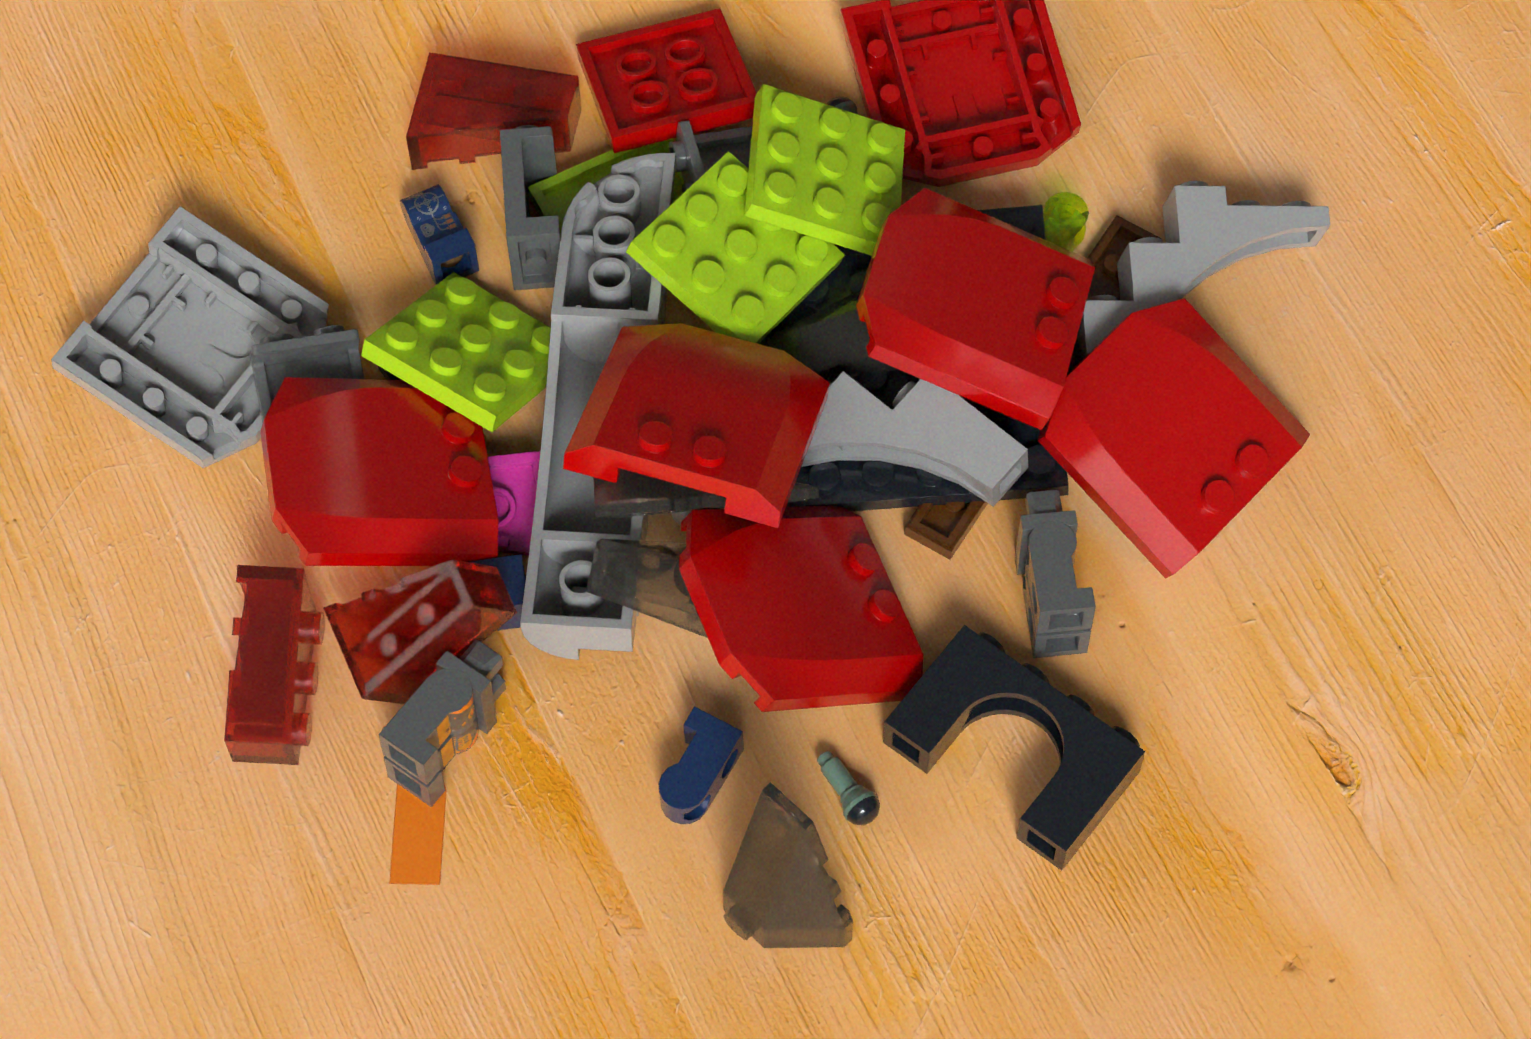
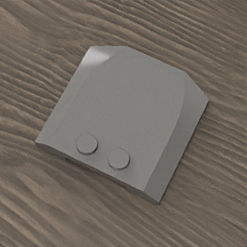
M179 206L148 243L149 254L93 321L90 324L85 321L80 324L54 355L51 362L53 369L200 467L205 468L256 444L261 438L260 432L263 423L251 365L252 346L259 344L262 338L274 334H290L292 339L313 336L315 330L326 327L329 311L328 303Z

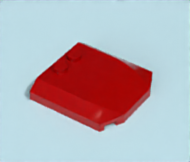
M879 0L840 9V21L867 117L905 129L902 179L942 187L1034 167L1079 133L1081 127L1080 118L1044 0H921L893 7L890 0Z
M923 188L889 214L880 229L856 304L859 320L866 322L870 338L866 345L868 357L1042 430L1051 418L1065 384L1095 270L1094 263L1091 259L927 188Z
M1183 298L1132 312L1118 323L1067 374L1063 390L1051 418L1045 428L1040 431L1038 442L1166 579L1178 572L1216 537L1304 446L1310 433L1195 308Z
M683 323L624 326L619 332L566 448L563 469L612 483H617L620 469L725 497V514L778 528L826 404L830 382L786 351Z
M284 378L263 420L260 434L271 520L281 534L288 533L300 549L298 557L305 566L457 567L456 563L497 558L499 519L482 426L403 380Z
M838 506L786 507L779 527L776 528L725 514L724 509L692 510L681 521V531H687L686 548L679 555V571L719 665L731 679L742 676L759 694L760 697L754 704L761 712L902 701L922 677L924 654L860 515Z

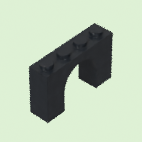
M964 625L884 721L883 743L928 774L959 734L967 726L981 718L997 714H1008L1025 718L1038 725L1054 743L1058 752L1060 767L1020 818L1017 839L1062 871L1139 774L1145 751L1140 748L1139 742L1130 732L1119 726L1112 728L1094 716L1093 709L1084 700L1071 694L1066 696L1051 686L1046 675L1037 667L1028 663L1021 665L1007 655L1003 646L994 637L984 632L977 634Z

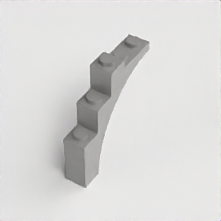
M1188 181L1175 185L1162 207L1166 243L1155 237H1146L1129 242L1117 263L1120 300H1117L1112 295H1097L1087 299L1074 346L1075 366L1118 323L1132 312L1182 299L1206 278L1242 259L1278 249L1316 246L1330 227L1328 206H1311L1310 203L1305 201H1292L1282 206H1263L1253 200H1244L1227 205L1226 186H1208L1203 181Z
M843 371L833 383L830 382L826 404L802 464L803 467L836 460L883 461L919 468L961 485L994 507L1028 469V449L962 397L920 379L917 383L914 381L908 382L893 401V407L895 408L892 410ZM675 484L671 489L669 495L671 499L667 504L673 520L681 526V521L692 510L716 509L726 502V498Z

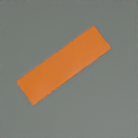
M445 783V792L432 807L397 784L389 884L440 885L447 793Z

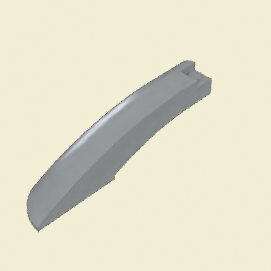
M676 153L647 154L612 165L610 174L595 184L587 182L580 189L568 207L562 225L551 309V332L538 480L520 621L522 633L530 644L548 654L562 658L579 660L580 649L633 652L636 617L639 616L652 477L620 469L617 483H612L563 469L566 448L621 328L624 326L665 324L667 288L628 255L626 250L631 241L673 203Z

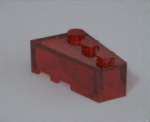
M429 52L406 134L412 170L428 168L427 163L459 159L460 164L476 163L475 157L501 154L500 130L515 129L522 125L551 127L553 130L555 153L570 152L582 110L578 76Z
M452 559L401 578V583L382 590L371 589L361 593V598L344 604L334 603L323 607L361 698L364 700L405 704L423 682L437 671L436 663L446 651L459 659L475 639L483 642L517 614L497 567Z
M237 565L236 583H240L245 599L242 618L233 617L232 635L239 636L235 670H229L224 742L232 762L299 765L301 746H309L311 741L312 716L311 713H305L307 695H315L318 687V663L312 662L314 644L322 645L325 631L324 612H317L304 568Z

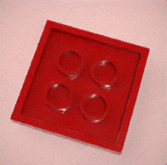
M720 8L576 44L578 60L614 153L637 149L676 138L678 122L689 120L693 133L753 118L757 92Z

